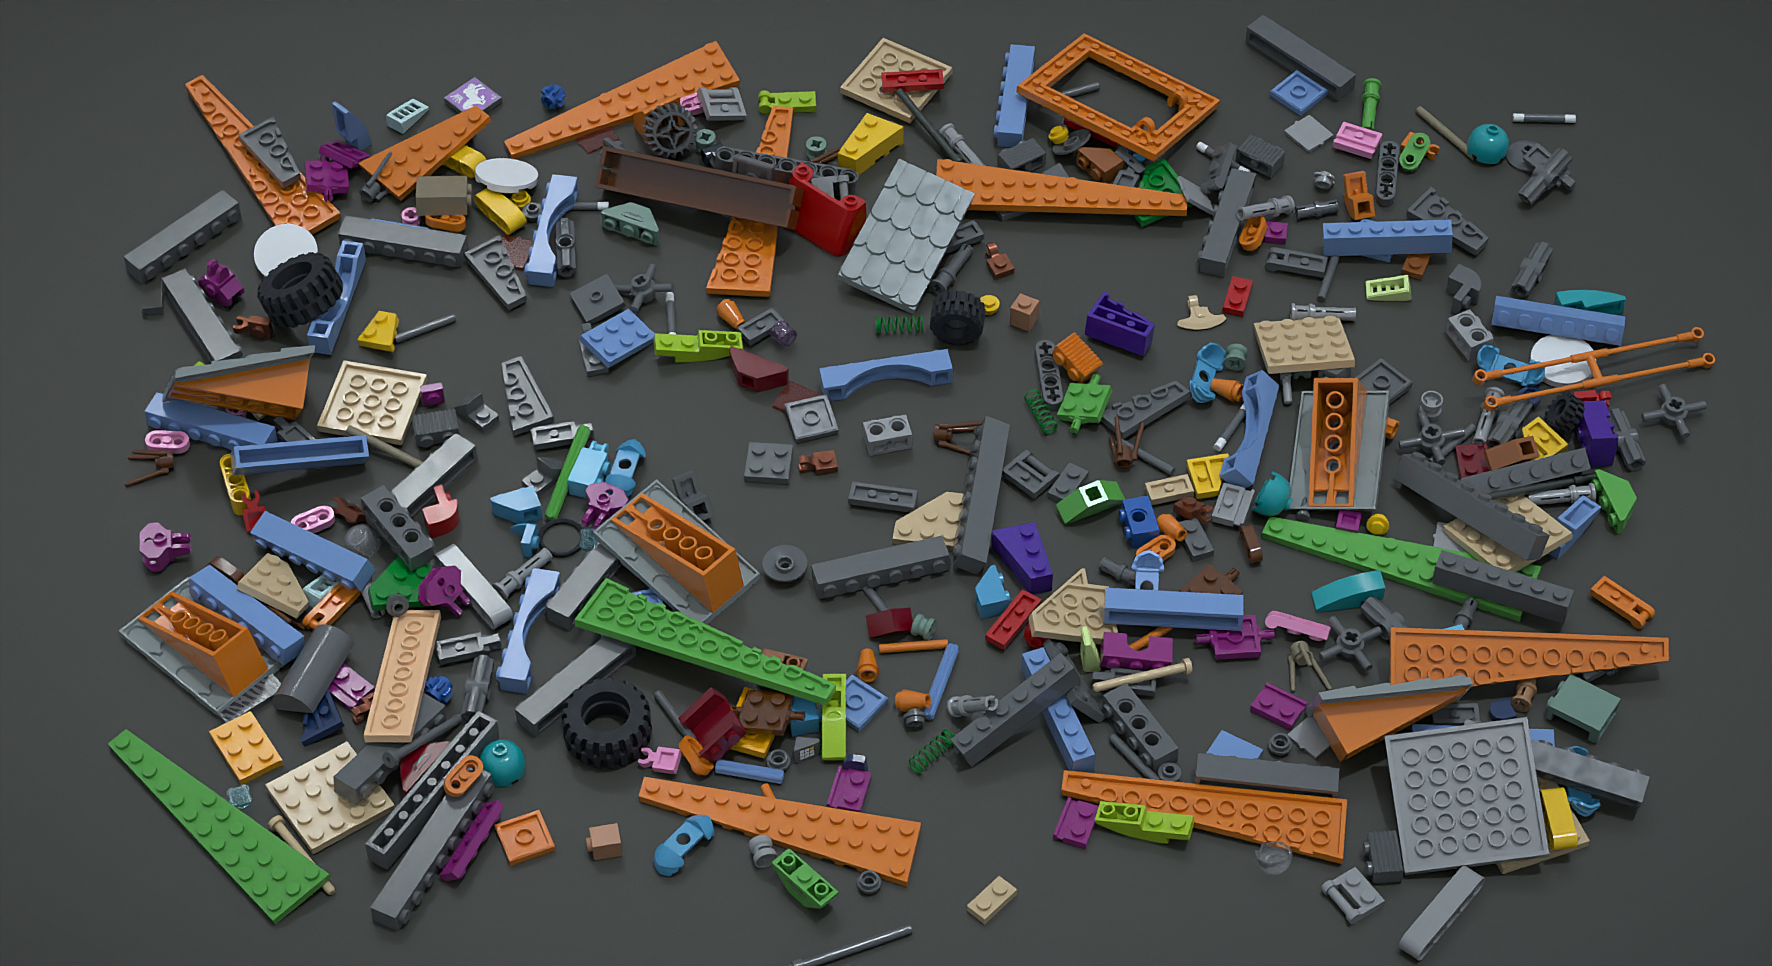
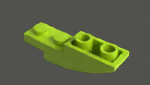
M699 330L697 336L655 333L653 338L655 355L674 356L675 362L714 360L729 356V348L731 346L743 349L741 332Z
M823 674V679L836 684V692L827 706L822 705V760H844L846 756V674Z
M1100 801L1095 817V823L1107 829L1130 837L1168 844L1169 839L1190 840L1195 822L1192 815L1147 811L1146 805Z

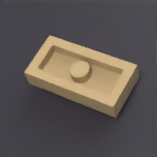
M1188 474L1145 483V491L1147 496H1149L1151 505L1194 496V489Z
M998 876L967 905V911L985 925L1017 895V889Z

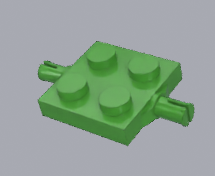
M1093 374L1088 384L1070 383L1057 413L1059 421L1072 422L1069 431L1073 434L1074 432L1075 434L1078 433L1081 424L1089 422L1100 423L1113 392L1111 385H1098L1101 379L1098 374Z

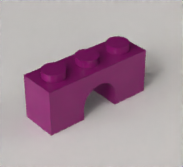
M1104 632L1101 641L1100 667L1149 671L1172 665L1173 638L1150 636L1146 649L1136 651L1128 645L1127 634Z

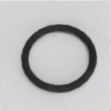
M566 518L554 519L546 523L538 534L541 549L546 548L552 556L556 557L574 554L583 546L585 541V532L582 526L576 521ZM557 523L571 524L579 530L581 535L580 541L570 551H551L544 545L542 540L546 529Z

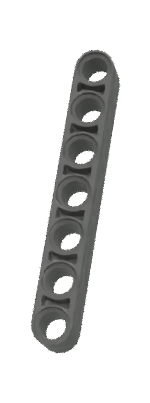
M729 147L719 148L714 162V169L731 173L733 159L736 154L775 165L773 181L789 184L793 170L803 162L813 169V178L849 175V181H847L848 195L855 193L859 178L857 172L852 169ZM839 182L833 183L834 195L840 196Z

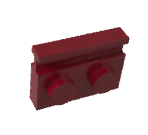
M1477 444L1455 445L1454 451L1459 478L1489 471L1483 451L1488 449L1487 444L1483 446H1477Z

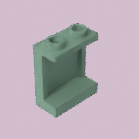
M1570 674L1566 682L1562 680L1556 691L1557 695L1555 697L1551 696L1546 705L1548 710L1547 719L1552 720L1554 715H1557L1589 731L1588 740L1597 744L1618 713L1621 699Z

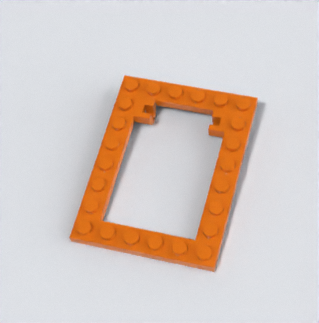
M1085 33L1017 85L1016 93L1152 161L1158 159L1216 110L1220 104L1219 99ZM1090 57L1099 63L1113 68L1115 71L1121 72L1150 88L1164 93L1168 96L1167 105L1173 107L1175 104L1179 105V112L1158 130H1155V123L1149 117L1142 118L1135 126L1130 128L1050 87ZM1144 125L1147 126V131L1143 130Z

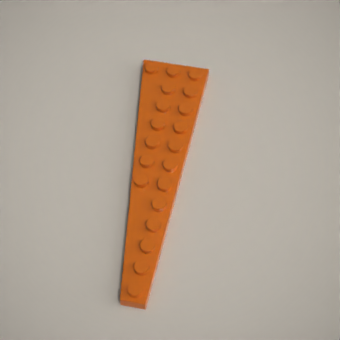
M714 41L504 141V146L511 159H518L634 121L633 113L666 97L679 95L681 99L682 97L697 93L698 88L725 90L730 87L740 86V80L717 41Z
M203 75L185 84L191 98L274 226L294 224L303 227L313 235L341 219V213L329 201L326 202L321 193L306 191L305 177L301 173L300 180L285 188L271 176L239 141L238 135L254 126Z
M772 107L761 137L760 146L756 150L757 153L788 158L793 107ZM732 217L727 236L723 240L721 252L717 257L716 266L712 270L708 281L706 294L770 297L779 227Z
M1064 770L1061 795L1096 804H1100V801L1146 805L1147 811L1192 815L1195 820L1194 828L1340 864L1343 862L1347 799Z

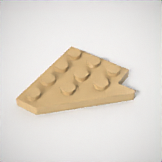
M1080 569L1031 613L1029 624L1032 636L1081 642L1082 627H1087L1094 643L1101 645L1104 632L1118 633L1116 624L1104 623L1105 590L1109 586L1088 584L1085 569Z

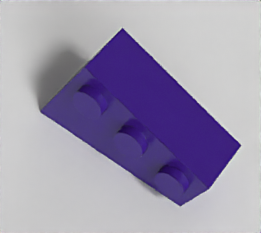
M1104 291L1087 314L1084 335L1144 356L1152 345L1155 324L1135 311L1131 313L1124 308L1125 304L1120 301L1116 303Z
M1583 401L1585 411L1582 412L1584 414L1583 417L1578 419L1580 422L1577 428V440L1582 443L1580 449H1586L1590 467L1613 466L1619 437L1618 434L1612 433L1611 429H1614L1615 426L1613 423H1609L1610 413L1606 402Z
M1032 522L992 530V549L995 552L997 551L1003 558L1005 565H1009L1014 571L1015 577L1031 594L1052 591L1053 573L1036 523Z

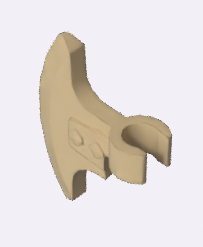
M1193 295L1188 296L1189 300H1187L1191 316L1187 319L1179 320L1177 326L1191 330L1209 329L1223 323L1226 317L1223 314H1211L1208 307H1199L1198 297Z

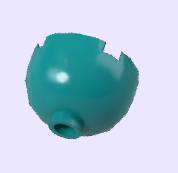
M1482 124L1471 132L1466 147L1470 156L1472 154L1477 156V161L1486 164H1497L1500 162V159L1504 160L1506 158L1509 139L1506 132L1497 125Z
M1272 471L1269 475L1273 478L1265 481L1255 500L1258 506L1252 507V511L1266 517H1274L1283 509L1287 511L1293 501L1290 498L1291 487L1287 479Z
M503 739L490 742L484 747L479 756L483 763V770L492 774L495 787L511 786V782L522 779L526 771V761L521 748L509 740Z

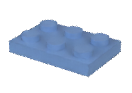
M627 309L582 334L580 342L609 368L654 343L655 333L632 311Z

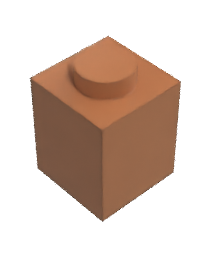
M1020 293L1010 309V325L1030 332L1039 318V300Z
M617 823L589 828L590 837L586 838L588 852L593 851L594 861L622 856Z

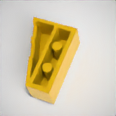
M866 113L838 152V167L852 169L859 176L873 166L875 161L881 156L886 157L891 149L904 144L903 126Z

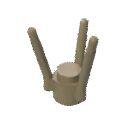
M1304 641L1293 643L1290 647L1291 655L1288 656L1291 691H1295V663L1298 665H1313L1326 688L1331 690L1332 687L1314 659L1313 653L1310 652L1308 644Z

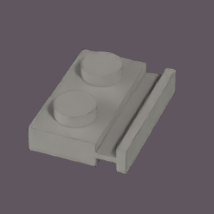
M1223 483L1212 514V522L1232 527L1233 525L1244 526L1255 490L1247 491L1244 487Z

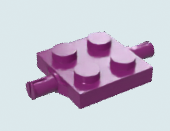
M324 155L320 156L321 161H305L306 191L323 193L326 202L328 199L329 202L333 200L332 194H348L347 166L337 161L329 162V157L325 156L324 158Z
M1243 615L1242 631L1210 629L1209 634H1196V644L1210 643L1214 651L1215 660L1261 657V639H1274L1275 633L1274 629L1260 630L1256 623L1255 615Z

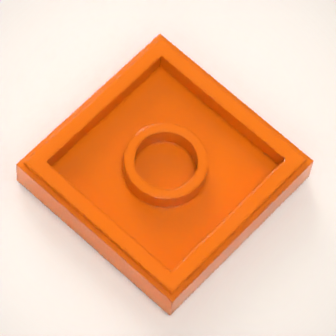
M540 810L495 824L496 833L510 866L556 851Z

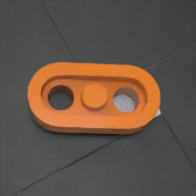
M425 215L426 225L433 229H443L452 233H459L466 227V218L463 215Z
M1263 216L1249 218L1246 221L1239 237L1243 250L1253 251L1261 245L1268 228Z
M1160 535L1140 547L1136 552V556L1143 551L1150 550L1157 553L1165 561L1175 553L1176 542L1168 535Z
M688 735L684 736L678 744L682 755L686 757L694 773L697 775H708L714 768V764L699 755L703 748L696 739Z
M472 755L464 757L446 776L443 785L445 792L452 797L462 796L481 776L483 771L482 761ZM466 768H472L474 772L470 773ZM457 784L459 788L455 789L451 785Z

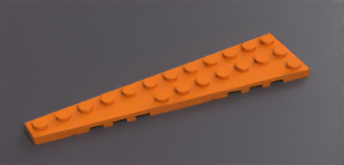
M937 159L936 176L975 193L968 210L1187 216V200L1183 194L1079 180L1074 177L1066 178L955 162L950 159Z
M1390 628L1389 683L1391 685L1431 678L1433 681L1466 675L1471 678L1473 682L1472 687L1666 663L1669 661V638Z
M644 777L639 793L640 802L668 811H674L684 816L708 815L713 823L722 825L724 829L730 831L735 829L744 832V835L752 838L758 835H769L774 845L802 854H808L818 859L826 858L835 861V864L844 867V865L857 868V871L861 873L871 870L876 872L881 879L905 887L908 885L921 831L920 822Z

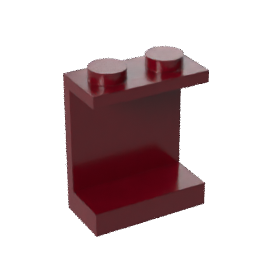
M709 688L678 718L683 726L693 731L703 749L699 752V755L713 764L721 759L730 748L747 734L725 695L713 688Z

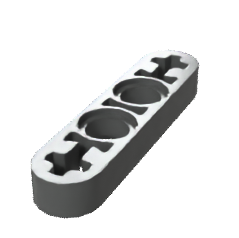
M1385 141L1380 146L1376 202L1384 207L1391 206L1395 200L1399 146L1393 141ZM1387 150H1391V156H1387ZM1384 164H1391L1393 167H1392V168H1385V167H1383V165H1384ZM1390 179L1392 182L1384 183L1381 180ZM1384 191H1388L1387 197H1383Z
M1041 340L1036 344L1035 355L1042 399L1045 401L1043 405L1048 406L1047 410L1057 411L1063 401V392L1058 364L1052 355L1055 345L1049 340ZM1043 349L1047 350L1048 356L1044 357ZM1050 364L1053 368L1046 370L1042 366ZM1054 381L1056 385L1047 386L1045 382ZM1051 394H1054L1055 402L1051 400Z

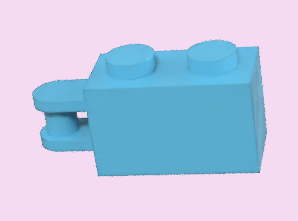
M592 441L589 449L582 447L568 478L570 495L586 498L585 490L590 484L604 482L605 475H608L611 469V463L608 462L607 454L608 444L600 445L597 444V441Z

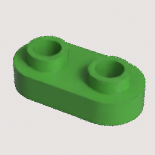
M1415 133L1411 136L1399 158V166L1402 170L1413 172L1418 169L1430 147V139L1426 134ZM1417 140H1422V141H1423V144H1422V145H1418V144L1416 143V141H1417ZM1411 157L1414 161L1408 162L1406 158Z

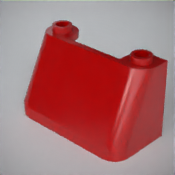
M801 162L793 170L789 185L804 189L801 207H796V211H799L796 229L792 231L833 256H844L852 249L857 236L866 222V201L856 195H847L840 201L836 200L809 183L814 176L813 169Z

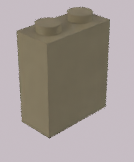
M417 176V216L467 215L468 207H472V184H468L467 176Z

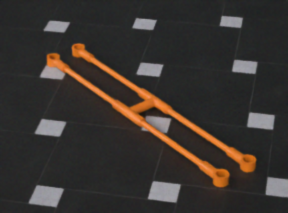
M1695 327L1691 332L1676 334L1674 337L1608 350L1604 348L1570 355L1567 358L1511 369H1497L1487 372L1479 369L1475 372L1472 379L1475 384L1482 385L1486 380L1501 378L1503 375L1564 363L1587 361L1594 379L1512 397L1510 395L1499 398L1488 396L1483 403V407L1487 411H1494L1498 406L1581 388L1584 390L1618 383L1621 380L1687 367L1703 366L1704 368H1710L1715 362V357L1711 353H1705L1701 358L1687 360L1684 363L1605 377L1602 376L1595 360L1607 357L1610 354L1671 342L1679 343L1691 340L1697 343L1704 336V331L1699 327Z

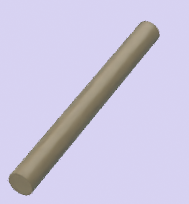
M1422 106L1417 107L1415 112L1471 160L1477 157L1473 154L1470 156L1467 151V144Z
M351 425L346 429V433L351 436L366 435L367 444L413 467L420 466L423 461Z

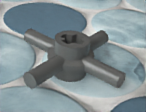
M649 264L645 274L635 276L631 284L614 285L619 293H632L635 297L630 311L633 313L639 311L642 303L651 301L656 295L655 292L674 291L673 283L655 284L654 280H652L657 268L655 264Z
M1661 384L1658 389L1665 403H1663L1660 410L1642 413V421L1663 418L1666 424L1676 426L1681 437L1686 439L1690 436L1684 422L1687 413L1707 409V404L1705 401L1685 404L1683 399L1671 396L1666 384Z
M1421 412L1418 414L1422 426L1419 436L1398 441L1399 448L1404 449L1421 445L1423 451L1433 453L1437 464L1443 465L1446 461L1442 454L1441 446H1443L1445 440L1464 437V429L1460 428L1442 432L1440 426L1430 424L1427 414Z
M1332 616L1328 622L1339 637L1335 646L1319 652V658L1324 661L1337 654H1341L1348 659L1356 658L1365 671L1371 670L1373 665L1362 652L1364 642L1382 635L1381 628L1377 626L1361 634L1356 629H1345L1337 617Z

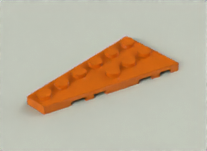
M475 105L358 164L361 169L372 177L387 154L392 152V156L376 178V181L402 201L416 188L417 176H430L489 124L491 118Z

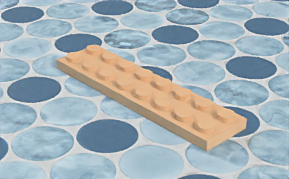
M407 610L402 616L393 617L364 732L365 742H412L440 625V610Z

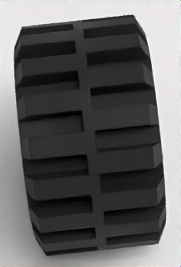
M952 290V292L946 291L943 294H939L932 304L929 323L930 330H932L934 336H937V339L940 341L944 340L948 344L967 345L968 342L973 343L983 333L985 305L979 297H974V294H968L962 290L961 292Z

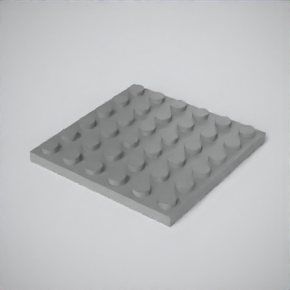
M1527 717L1385 736L1405 875L1458 869L1463 865L1473 867L1549 857Z

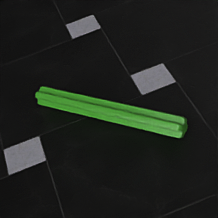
M578 426L545 512L547 520L552 521L558 518L569 489L568 478L590 434L588 426Z

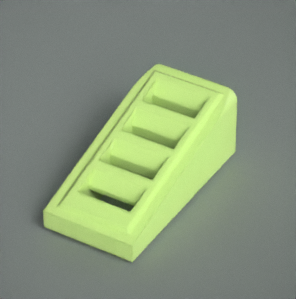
M1408 275L1366 281L1367 300H1412ZM1373 288H1377V292L1373 293Z
M1082 627L1080 657L1084 673L1101 671L1099 652L1087 627Z

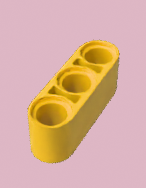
M464 145L442 165L468 178H474L476 166L486 161V158L482 153Z
M486 188L473 196L479 210L507 235L527 224L523 212L502 193Z
M226 454L220 459L222 476L233 512L243 516L242 509L248 508V505L243 502L242 494L246 492L247 499L251 500L250 492L244 474L233 475L231 456Z
M1565 789L1539 790L1544 825L1551 850L1577 848V832Z

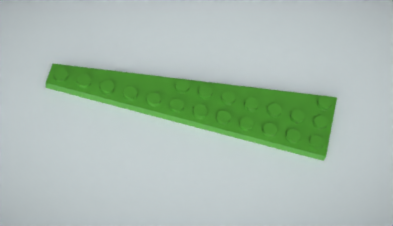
M1269 517L1262 532L1263 539L1364 572L1380 570L1383 578L1464 604L1467 597H1472L1470 605L1476 599L1479 602L1478 609L1520 622L1524 611L1432 583L1435 565L1442 550L1477 560L1470 553L1276 517ZM1529 564L1516 573L1537 579L1541 566Z
M605 578L575 618L576 627L827 706L836 692V684L806 672L795 665H785L776 656L770 658L762 654V650L756 647L751 649L744 646L743 641L694 618H689L681 612H671L666 609L665 605L659 602L654 604L647 601L646 596L642 594L634 595L629 592V588Z
M127 729L108 743L113 752L275 925L331 879L329 873Z

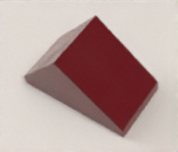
M910 607L888 609L865 616L869 638L911 631L913 624Z

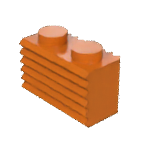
M1075 332L1057 344L1052 352L1055 362L1058 365H1062L1068 371L1069 377L1080 384L1085 383L1093 374L1098 373L1103 365L1100 358L1094 354V351H1091V348Z

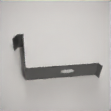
M1123 147L1114 152L1137 173H1141L1146 169ZM1129 160H1133L1135 164L1130 163Z
M162 281L161 307L141 308L144 319H146L145 315L163 314L164 286Z

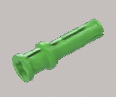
M1369 78L1364 81L1363 88L1365 92L1362 95L1364 110L1361 127L1374 131L1376 105L1380 102L1379 91L1382 86L1381 82L1375 78Z

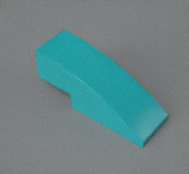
M1568 290L1556 292L1554 305L1617 315L1623 313L1626 298L1622 295L1596 290Z
M1377 570L1334 581L1311 592L1316 613L1361 607V602L1371 596L1373 598L1376 597L1378 600L1384 599L1385 585L1381 571Z

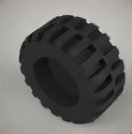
M308 252V254H300L277 265L278 267L272 269L262 279V283L259 284L257 290V298L269 319H271V322L279 327L288 328L290 326L293 328L300 324H307L309 321L317 319L321 314L324 315L328 312V309L336 304V300L340 299L343 292V282L326 255L318 252Z
M605 678L602 681L595 679L590 684H587V682L582 684L580 690L575 689L570 694V698L566 699L564 703V709L561 714L564 740L568 750L572 751V755L579 760L581 758L582 763L586 765L594 764L596 768H602V766L615 768V765L620 764L623 766L628 764V760H635L639 757L641 749L647 748V743L652 736L650 706L643 692L637 691V687L629 683L627 685L626 681L618 679V681H613V678ZM607 714L617 715L626 720L625 724L618 729L607 732L596 731L587 726L594 718Z

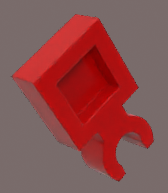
M1595 390L1573 392V395L1581 401H1605L1607 407H1610L1609 400L1612 398L1610 391H1601L1596 394Z
M257 490L254 491L255 498L253 500L247 499L246 492L242 494L243 502L248 505V508L242 509L247 532L253 529L265 511L264 504L257 505L260 499Z

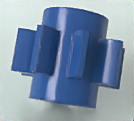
M551 83L541 90L543 94L541 102L548 109L553 108L555 110L557 107L561 108L566 102L563 99L566 96L565 91L559 85Z
M444 676L430 677L425 683L427 688L425 694L440 703H447L453 696L451 693L452 683Z

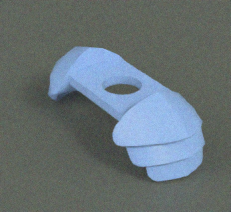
M1143 551L1135 557L1132 564V570L1136 571L1135 589H1140L1143 581H1150L1153 584V590H1158L1159 572L1164 571L1163 560L1153 551Z

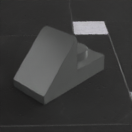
M481 392L467 396L453 407L458 414L483 433L500 421L499 415L484 404Z
M537 457L538 468L522 480L524 488L533 485L537 497L541 496L558 481L563 465L554 458Z

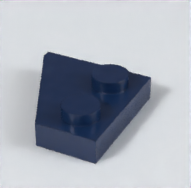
M328 689L315 711L304 715L303 725L305 730L304 736H301L300 739L304 747L345 727Z

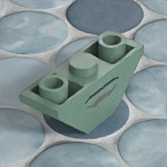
M630 202L602 210L601 222L603 228L659 246V229L649 208Z

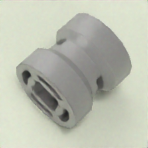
M1427 391L1422 394L1419 413L1425 412L1429 421L1438 420L1441 416V407L1443 405L1442 395L1436 391Z
M758 835L748 843L750 852L754 854L755 866L758 868L771 866V862L778 857L776 851L772 848L773 843L769 835Z

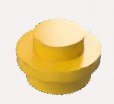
M1056 126L1050 131L1051 133L1048 136L1054 144L1063 143L1069 137L1067 127Z
M519 190L518 193L512 194L510 201L519 209H523L526 204L531 203V197L525 190Z
M986 295L980 298L981 302L985 305V315H993L1000 307L997 297Z
M1374 514L1367 521V529L1372 534L1383 535L1389 530L1388 519L1382 514Z

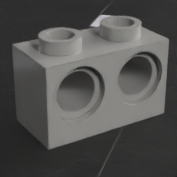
M1470 309L1448 318L1446 333L1468 361L1476 359L1478 351L1484 345H1492L1493 336L1491 332L1485 329L1480 318L1475 316Z
M906 415L863 422V437L869 456L912 448V433Z

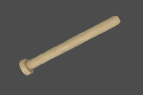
M1185 658L1179 664L1094 683L1092 685L1093 691H1104L1120 687L1125 683L1129 685L1184 672L1185 675L1192 674V664L1189 658Z
M280 815L273 817L268 823L271 831H277L289 846L313 862L284 826L285 820ZM330 881L322 886L329 895L335 892V888Z

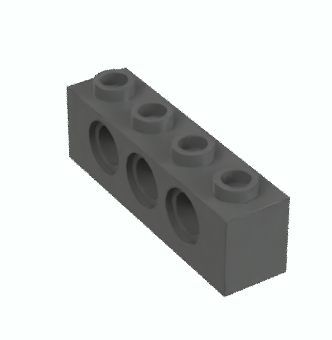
M383 485L361 497L363 513L411 571L434 559L435 544L429 536L426 537L420 524L410 518L408 510L405 506H400L392 491L389 492Z
M1127 683L1103 695L1102 711L1104 715L1114 722L1118 733L1126 737L1130 748L1133 751H1137L1147 767L1156 773L1162 764L1178 761V746Z

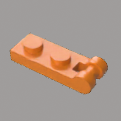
M1603 576L1590 590L1591 596L1629 620L1636 629H1641L1646 624V620H1650L1655 615V610L1650 605L1606 576Z
M339 582L305 616L302 625L307 629L312 628L313 630L321 624L332 625L361 595V592L354 588L349 590ZM319 617L322 618L320 622L316 621Z

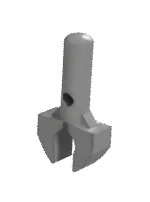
M1291 372L1280 373L1284 404L1289 405L1292 403Z

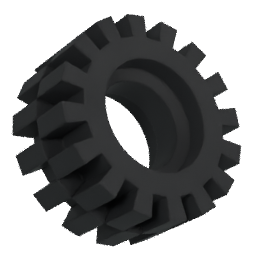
M1569 391L1562 392V395H1557L1556 400L1553 399L1551 401L1552 405H1548L1547 408L1549 410L1545 411L1546 416L1544 417L1545 423L1559 434L1570 432V428L1573 430L1575 423L1578 424L1580 422L1578 419L1583 417L1584 414L1582 412L1585 411L1583 401Z

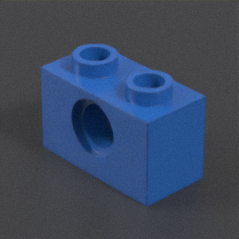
M1149 496L1122 500L1119 518L1121 523H1125V538L1130 540L1132 548L1142 547L1158 537L1159 527Z

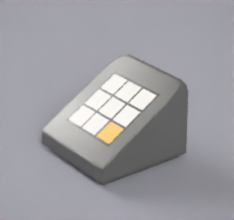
M796 737L794 763H800L820 755L819 739Z

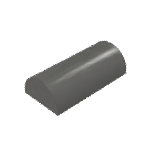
M326 624L316 626L272 698L275 709L313 713L355 644L354 641L345 632L334 626Z

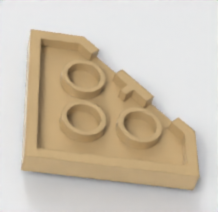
M945 492L897 520L892 544L902 545L942 536L947 550L953 551L958 540L955 538V534L961 521H958V517L964 506L961 503L963 494Z
M269 553L238 582L236 588L295 618H298L306 610L309 602L289 564L278 556Z

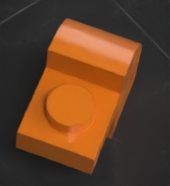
M1359 171L1343 174L1345 189L1343 199L1349 216L1354 220L1375 216L1373 196L1367 191L1366 173Z

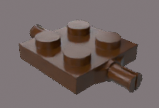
M1210 564L1179 590V592L1243 595V591L1232 582L1240 575L1236 568H1232V570L1224 575Z
M748 690L746 700L741 707L731 706L735 714L740 716L739 720L747 733L784 736L786 726L791 720L805 721L806 717L805 711H792L795 698L793 695L784 692Z

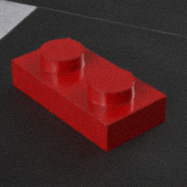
M1232 276L1222 313L1240 317L1244 316L1253 287V280Z

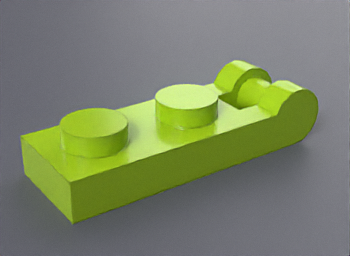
M764 90L758 94L760 102L759 112L763 114H770L773 106L793 107V113L816 112L815 91L770 93Z

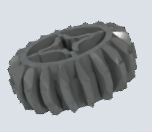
M664 103L663 108L658 105L657 112L651 110L652 117H645L648 124L642 125L647 130L642 133V136L647 138L644 143L650 145L649 150L651 152L655 151V155H662L665 159L669 155L673 159L676 158V153L679 156H683V149L690 151L688 144H695L691 139L692 137H697L693 130L698 128L697 125L692 124L695 118L690 116L691 112L685 110V107L682 105L678 107L676 103H672L671 106L668 103ZM672 115L679 116L683 125L675 124ZM657 136L664 137L668 146L660 145Z

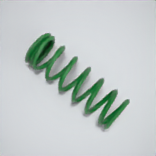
M897 316L895 328L892 317L888 319L887 328L884 317L881 318V321L880 317H876V333H881L882 322L884 323L885 332L888 333L890 321L893 333L896 332L897 322L899 323L900 332L903 333L905 320L909 333L911 332L912 321L914 322L915 331L918 332L920 319L921 332H924L923 316H919L917 326L915 317L912 316L910 327L906 316L903 318L902 327L900 318Z
M1032 389L1025 394L1024 400L1027 402V406L1033 413L1037 423L1040 424L1042 432L1044 434H1051L1058 428V423L1053 420L1054 416L1050 415L1051 411L1047 410L1048 406L1043 405L1045 401L1041 399L1042 395L1039 390ZM1032 391L1038 392V394L1031 396L1029 400L1026 399L1028 393ZM1038 401H1043L1041 405L1033 407ZM1040 407H1046L1043 411L1036 413ZM1044 412H1049L1047 416L1039 418ZM1052 417V420L1044 424L1042 423L1046 418ZM1049 424H1055L1053 427L1045 429Z
M944 729L941 735H937L935 740L930 741V745H925L924 750H919L918 755L915 754L912 758H909L910 767L917 773L923 772L922 766L914 759L916 756L919 757V760L925 767H929L927 760L920 756L922 751L929 761L934 762V757L926 751V747H930L932 753L936 757H940L939 751L931 746L932 742H936L940 751L946 752L945 747L937 741L938 737H941L944 744L951 748L954 744L945 735L946 733L950 738H953L954 734L951 731ZM911 760L913 761V764L916 767V769L912 766L910 762Z

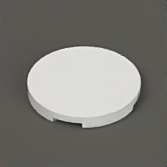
M496 158L479 163L475 169V179L478 183L487 185V189L495 192L518 193L520 189H532L536 186L538 172L532 165L526 162L508 158Z
M281 224L268 229L260 236L255 245L254 260L258 270L265 277L269 274L268 272L278 267L277 265L280 263H284L289 258H295L303 253L318 252V247L312 234L303 227L294 224Z
M1549 335L1540 339L1534 345L1530 360L1546 362L1593 351V349L1582 339ZM1587 361L1564 363L1545 367L1543 382L1554 387H1563L1589 380L1592 377V373Z

